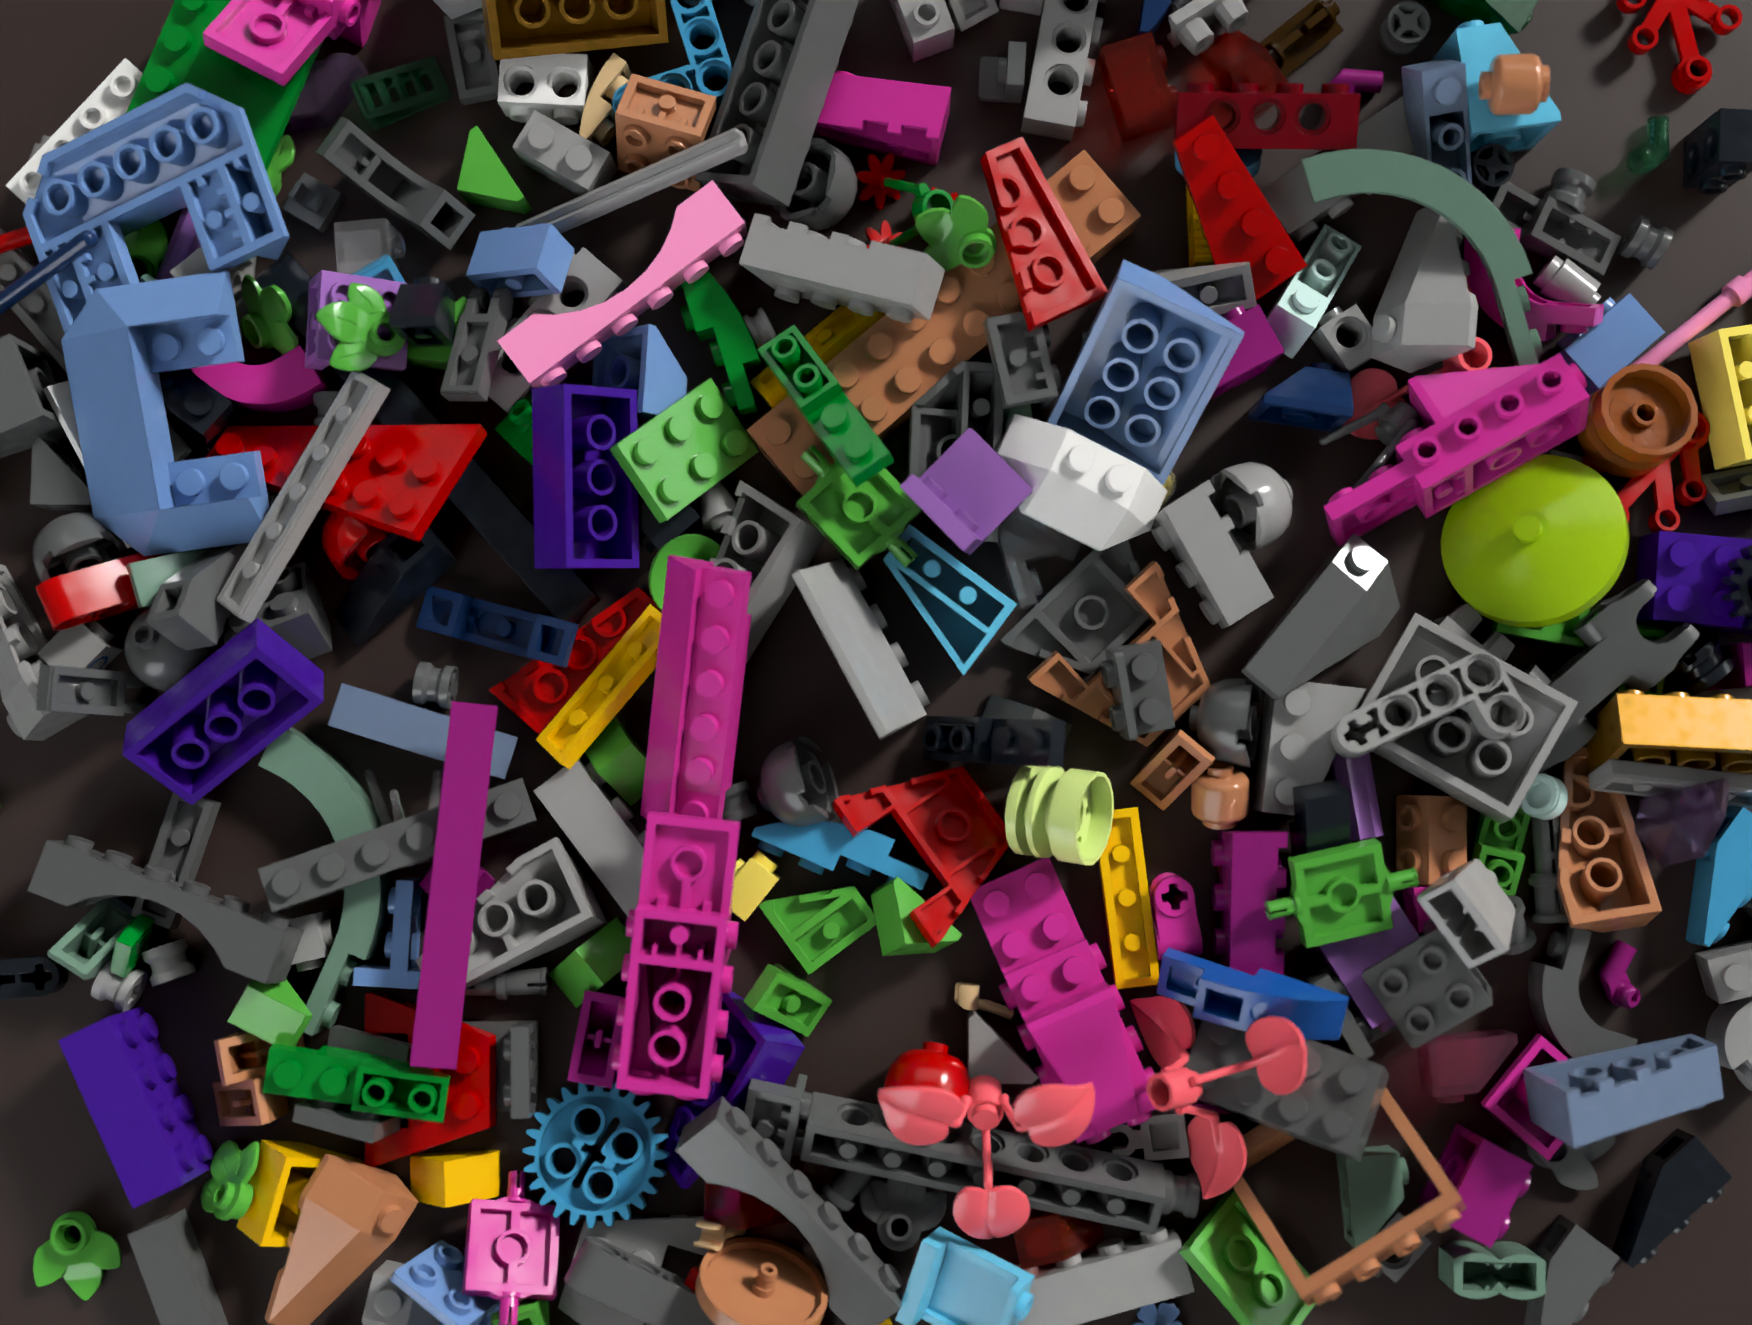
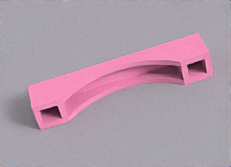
M712 180L676 207L672 227L661 251L647 270L628 288L603 303L581 311L556 315L532 314L497 342L533 388L558 385L566 378L567 369L579 360L581 363H586L593 359L603 349L601 345L614 334L619 337L629 332L638 323L637 317L650 307L652 310H656L665 305L673 297L674 293L672 291L685 281L689 284L697 281L708 271L709 266L707 264L722 254L723 257H727L737 251L745 242L743 237L748 234L745 222Z

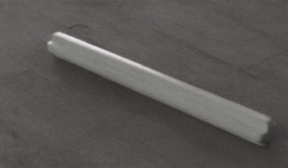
M738 128L730 129L522 221L515 227L551 223L561 234L746 153L748 150L746 138Z

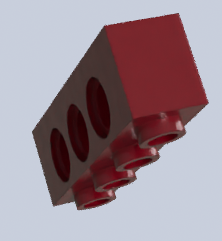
M1187 82L1186 91H1176L1173 140L1209 116L1210 109L1215 104L1226 102L1231 106L1233 115L1231 121L1221 128L1234 149L1347 150L1357 148L1361 94L1349 92L1348 83H1322L1321 92H1303L1304 83H1276V92L1258 91L1259 83L1236 82L1231 83V91H1213L1212 82ZM1263 103H1272L1277 110L1275 122L1267 128L1257 127L1254 122L1255 110ZM1309 103H1316L1322 112L1320 122L1313 128H1303L1299 121L1301 109Z

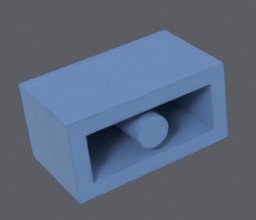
M538 223L531 226L483 231L479 233L466 277L478 288L487 289L491 298H493L494 290L499 287H508L513 292L514 298L562 293L575 249L551 223Z
M1630 293L1617 302L1611 297L1602 302L1601 304H1604L1603 321L1594 327L1589 326L1588 333H1567L1557 341L1561 350L1555 355L1560 353L1568 366L1572 363L1578 366L1586 379L1587 387L1584 389L1589 395L1598 391L1610 377L1623 367H1626L1665 333Z

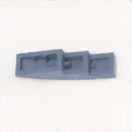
M340 684L327 723L328 726L445 762L449 715L348 684ZM495 730L491 776L505 779L518 737Z

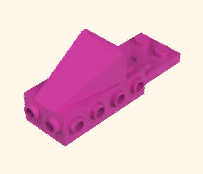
M231 0L202 33L204 45L285 86L327 36L334 40L340 36L363 47L368 41L382 0Z
M1559 353L1541 364L1419 375L1409 379L1410 406L1418 412L1423 425L1405 434L1400 439V444L1395 446L1396 466L1393 467V465L1389 464L1377 469L1370 475L1369 481L1355 489L1347 487L1338 491L1329 499V503L1323 506L1330 535L1337 546L1341 545L1353 533L1360 537L1418 505L1427 519L1586 430L1590 396L1584 389L1587 387V382L1583 373L1574 363L1568 366Z
M655 811L648 813L639 900L635 910H629L626 926V936L632 937L631 953L624 956L621 980L627 982L626 999L620 998L616 1021L617 1026H623L621 1043H615L612 1057V1070L618 1071L617 1089L629 1090L639 1095L659 1093L674 1095V1097L682 1100H698L700 1098L708 1099L713 1082L721 1083L724 1055L716 1053L718 1038H726L729 1011L721 1010L723 993L731 994L734 966H727L731 950L736 949L739 922L731 921L733 909L731 906L740 821Z
M1040 858L981 884L970 900L1006 982L998 986L1009 1010L1017 1007L1024 1022L1017 1026L1020 1037L1027 1052L1036 1049L1042 1065L1035 1067L1041 1085H1081L1093 1083L1095 1092L1093 1115L1089 1125L1082 1135L1076 1139V1142L1079 1143L1086 1140L1087 1144H1094L1109 1137L1112 1134L1110 1129L1125 1122H1127L1128 1126H1134L1150 1119L1153 1116L1151 1111L1156 1108L1148 1098L1147 1082L1155 1073L1151 1066L1145 1069L1142 1067L1137 1052L1144 1049L1133 1025L1125 1028L1118 1012L1125 1009L1123 1000L1115 984L1109 986L1100 971L1107 968L1105 959L1097 943L1089 945L1084 938L1050 858Z

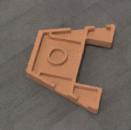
M1151 561L1123 587L1152 620V623L1129 644L1154 639L1161 641L1175 722L1202 697L1203 693L1211 685L1191 637L1187 635L1178 614L1179 609L1174 597L1170 595L1163 578V571L1157 562ZM1054 651L1026 677L1033 685L1112 728L1109 717V706L1114 705L1112 688H1106L1101 670L1085 683L1057 651ZM1165 730L1138 735V739L1135 741L1148 747Z

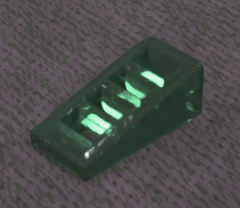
M435 56L371 74L350 83L367 123L374 131L453 97ZM428 73L435 90L427 92L420 76ZM412 80L418 95L410 97L404 83ZM393 87L396 88L401 99L396 102L392 101L388 92ZM379 94L383 106L376 107L372 96Z

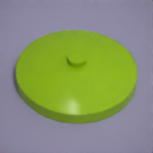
M1546 454L1539 455L1452 504L1445 519L1441 536L1443 565L1450 582L1460 597L1484 617L1501 624L1522 628L1558 624L1572 619L1594 606L1618 579L1626 561L1629 548V527L1626 514L1619 497L1607 480L1598 472L1579 461Z

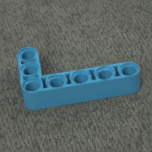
M669 0L689 65L647 78L716 96L715 111L720 108L727 85L719 91H711L705 87L706 83L710 78L716 76L723 77L729 81L733 68L712 1L701 0L694 8H684L680 5L681 0ZM700 36H709L714 39L712 46L704 50L696 49L692 46L696 38ZM627 84L618 88L614 93L612 99L614 113L617 110Z

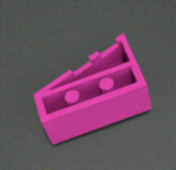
M845 71L834 72L813 136L883 154L893 153L896 157L937 166L949 118L952 87L862 77Z

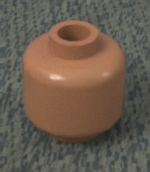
M1536 54L1497 55L1492 60L1489 71H1481L1478 84L1479 99L1487 100L1488 108L1494 115H1529L1537 110L1540 103H1545L1548 99L1550 68L1549 65H1542L1541 59Z
M1213 761L1191 784V810L1193 815L1202 821L1203 825L1207 828L1226 830L1237 826L1238 822L1244 819L1249 812V779L1247 775L1239 769H1235L1233 764Z

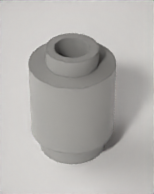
M1554 255L1532 281V284L1539 288L1538 294L1551 301L1597 304L1601 298V295L1596 292L1601 284L1570 259L1566 258L1563 261L1557 255Z

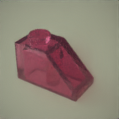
M1503 1028L1443 1034L1417 1048L1421 1090L1434 1098L1437 1097V1102L1458 1103L1465 1100L1464 1094L1479 1093L1518 1044L1517 1034Z

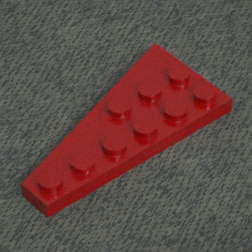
M481 424L370 425L321 508L331 512L345 513L366 522L368 525L419 542L488 434ZM228 426L207 457L260 451L267 490L279 493L318 429V426Z

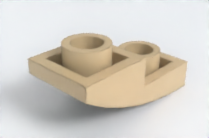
M614 52L594 81L584 106L579 135L602 147L606 146L616 134L615 113L611 105L614 93L618 88L627 84L631 76L627 62Z

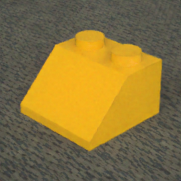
M261 1140L258 1165L249 1181L254 1190L253 1199L248 1211L243 1217L238 1219L236 1227L259 1246L288 1247L286 1243L290 1230H296L301 1213L297 1207L301 1192L325 1154L365 1164V1161L303 1142Z

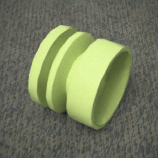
M1022 766L1012 781L1006 802L1005 833L1009 847L1015 854L1034 855L1039 858H1050L1054 855L1058 861L1081 865H1093L1096 863L1107 846L1112 829L1114 796L1109 778L1102 772L1070 768L1065 772L1061 767Z

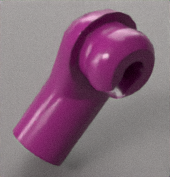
M1343 69L1328 83H1348L1349 92L1380 93L1383 85V72Z
M1620 940L1614 942L1599 971V978L1607 999L1614 1006L1631 1009L1638 1005L1641 994L1639 989L1631 985L1626 970L1637 950Z

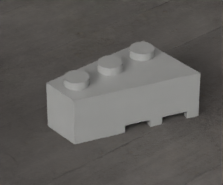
M1207 480L1163 508L1155 516L1153 523L1155 527L1151 531L1159 546L1164 551L1170 549L1179 562L1175 569L1183 583L1188 588L1194 586L1203 599L1199 606L1207 620L1212 625L1218 623L1221 629H1224L1267 603L1274 596L1249 551H1243L1230 530L1235 528L1230 516L1226 514L1221 517L1208 496L1214 493L1215 489L1210 480Z
M1305 682L1276 701L1265 692L1252 811L1294 816L1292 787L1324 781L1337 753L1331 744V732L1344 716L1357 709L1366 689Z

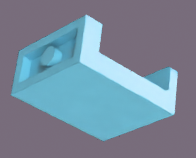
M939 1226L921 1242L901 1301V1309L898 1310L895 1321L903 1325H916L921 1319L932 1325H1018L1019 1320H1025L1033 1305L1035 1296L1029 1292L1035 1276Z

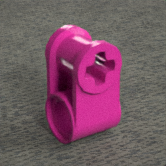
M1164 872L1158 874L1149 885L1157 959L1162 960V955L1168 948L1193 956L1202 955V936L1192 886L1188 881L1175 873ZM1170 884L1181 891L1180 895L1174 896L1173 904H1170L1161 897L1162 894L1169 892Z

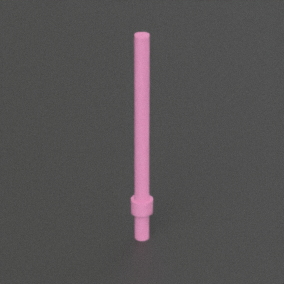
M1752 270L1744 276L1738 275L1722 287V293L1631 365L1639 363L1661 364L1730 308L1743 305L1752 297Z

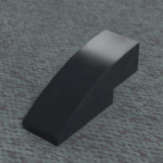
M1336 779L1292 787L1295 822H1289L1292 857L1350 844L1349 791Z

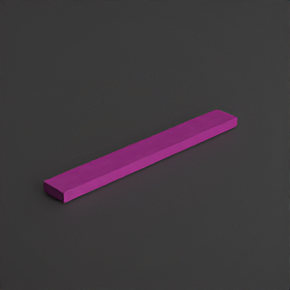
M451 702L410 1066L454 1070L457 1067L498 710L496 705Z

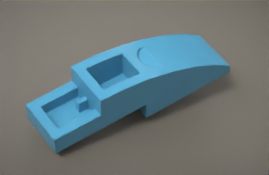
M826 821L802 827L792 826L784 822H776L755 827L751 835L760 839L758 848L778 857H782L784 850L801 857L798 863L799 866L820 875L823 874L825 868L834 871L838 859L842 855L848 858L845 865L848 868L870 876L874 869L888 875L887 882L898 876L911 889L915 887L923 890L929 876L928 871L889 855L895 838L871 829H866L853 837L844 823Z

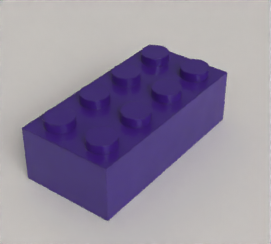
M558 384L532 388L535 569L639 568L638 491L609 449L637 429V390L574 384Z
M1657 531L1639 537L1636 582L1643 578L1649 579L1658 590L1639 610L1636 623L1659 624L1666 627H1677L1687 623L1698 630L1752 635V630L1745 631L1741 628L1745 619L1743 616L1730 618L1728 615L1735 607L1734 602L1722 601L1721 598L1722 595L1731 592V586L1721 582L1722 577L1734 575V571L1727 565L1728 561L1736 558L1743 559L1740 549L1752 545V539Z
M257 618L126 724L122 755L190 805H193L324 701V672Z
M143 1006L106 1017L58 1040L133 1209L184 1185L210 1170L213 1158V1149L210 1141L205 1135L200 1134L193 1119L195 1117L193 1103L186 1094H182L175 1079L177 1076L175 1063L167 1053L163 1052L157 1039L159 1035L157 1023L149 1013L145 1012Z

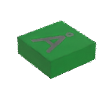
M142 914L135 916L117 938L110 967L111 973L126 978L142 958L141 953L148 950L154 919Z

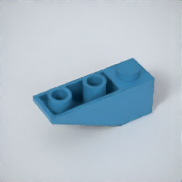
M1724 806L1698 843L1686 940L1691 944L1710 947L1712 943L1718 942L1725 936L1730 927L1728 921L1737 908L1743 907L1752 898V813L1744 807Z

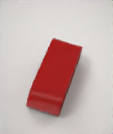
M137 553L59 575L40 583L36 587V591L53 630L70 629L138 608L126 565L165 555L143 556Z

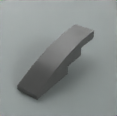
M1509 181L1484 193L1502 213L1512 228H1521L1520 243L1524 249L1549 259L1554 255H1557L1563 261L1568 258L1585 272L1598 277L1604 276L1620 242V235L1550 196L1539 199Z

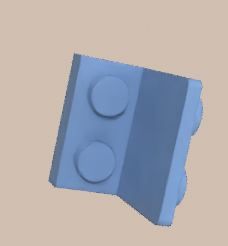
M443 1240L438 1241L395 1270L390 1278L396 1286L440 1321L438 1325H491V1314L500 1309V1301L489 1296L462 1295L464 1256L459 1249Z

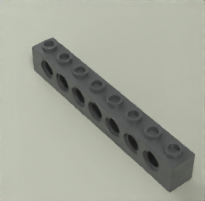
M814 1091L800 1156L801 1161L955 1193L966 1187L984 1188L982 1130L977 1129L973 1124L962 1122L958 1128L949 1127L947 1137L939 1143L923 1146L911 1145L900 1141L893 1135L887 1125L881 1105ZM998 1129L990 1130L993 1188L1009 1185L1020 1189L1027 1196L1030 1208L1153 1234L1156 1233L1166 1200L1163 1163L1071 1144L1043 1147L1035 1144L1030 1136Z

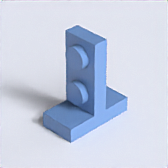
M423 878L396 880V886L391 887L388 895V912L393 914L392 932L389 931L387 933L384 947L385 957L390 958V965L366 963L354 967L353 986L402 989L419 988L420 969L416 960L419 958L424 890L419 884Z

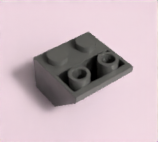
M303 561L291 567L286 566L255 619L259 618L307 659H312L332 651L330 622L308 565ZM230 611L224 624V644L250 624L238 618Z

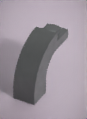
M344 117L339 119L316 151L317 154L341 172V175L359 190L403 222L448 250H451L475 216L449 192L413 172Z
M1559 923L1558 930L1551 934L1548 941L1547 955L1550 957L1548 965L1530 961L1527 984L1530 1007L1542 1034L1568 1059L1636 1045L1638 1039L1602 1028L1587 1015L1580 1000L1578 986L1592 932L1571 928L1570 925Z

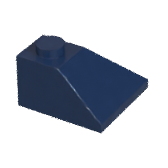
M1312 363L1311 367H1304L1265 393L1248 410L1247 420L1332 432L1353 417L1354 404L1350 373L1337 371V366L1334 364Z

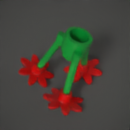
M893 153L887 154L881 164L874 154H869L867 164L870 171H859L856 173L857 179L867 184L861 190L859 199L866 201L874 196V204L878 210H882L884 207L886 195L893 199H899L901 197L899 190L914 194L916 198L912 203L911 210L914 220L917 215L931 208L951 210L955 199L958 197L956 192L949 194L935 187H932L930 190L926 183L914 184L902 181L901 179L904 178L905 171L892 170L894 164ZM886 220L881 223L879 233L871 227L865 228V235L870 242L876 241L901 247L904 243L920 235L916 224H914L913 227L905 232L896 233L892 236L890 225Z

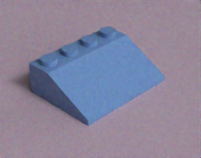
M1123 259L1055 399L1046 423L1070 429L1143 466L1164 485L1245 332L1166 278Z

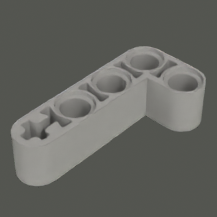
M1477 652L1347 714L1333 728L1330 740L1333 749L1344 758L1354 759L1463 707L1466 708L1481 735L1488 739L1499 740L1506 738L1522 727L1526 719V709L1501 662L1490 653ZM1469 666H1478L1486 672L1488 677L1486 686H1477L1469 680L1467 675ZM1433 685L1443 689L1447 696L1445 706H1435L1429 702L1426 696V688ZM1395 705L1405 712L1406 723L1404 726H1393L1386 720L1384 715L1386 706ZM1492 706H1500L1508 712L1510 717L1508 727H1499L1494 724L1490 717ZM1372 722L1374 730L1368 732L1359 741V744L1355 740L1347 742L1344 735L1349 731V726L1353 731H1358Z

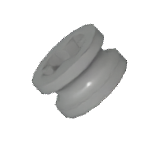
M762 307L756 309L757 313L753 317H749L747 314L742 316L757 349L776 337V333Z

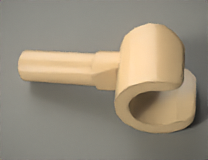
M957 982L955 984L954 1001L963 1009L987 1011L1010 1020L1012 1019L1014 1009L1009 1010L1007 1006L987 999H979V984Z
M699 1219L696 1227L702 1228L701 1236L693 1245L699 1248L720 1251L726 1239L743 1236L746 1233V1228L743 1224L726 1227L722 1223Z

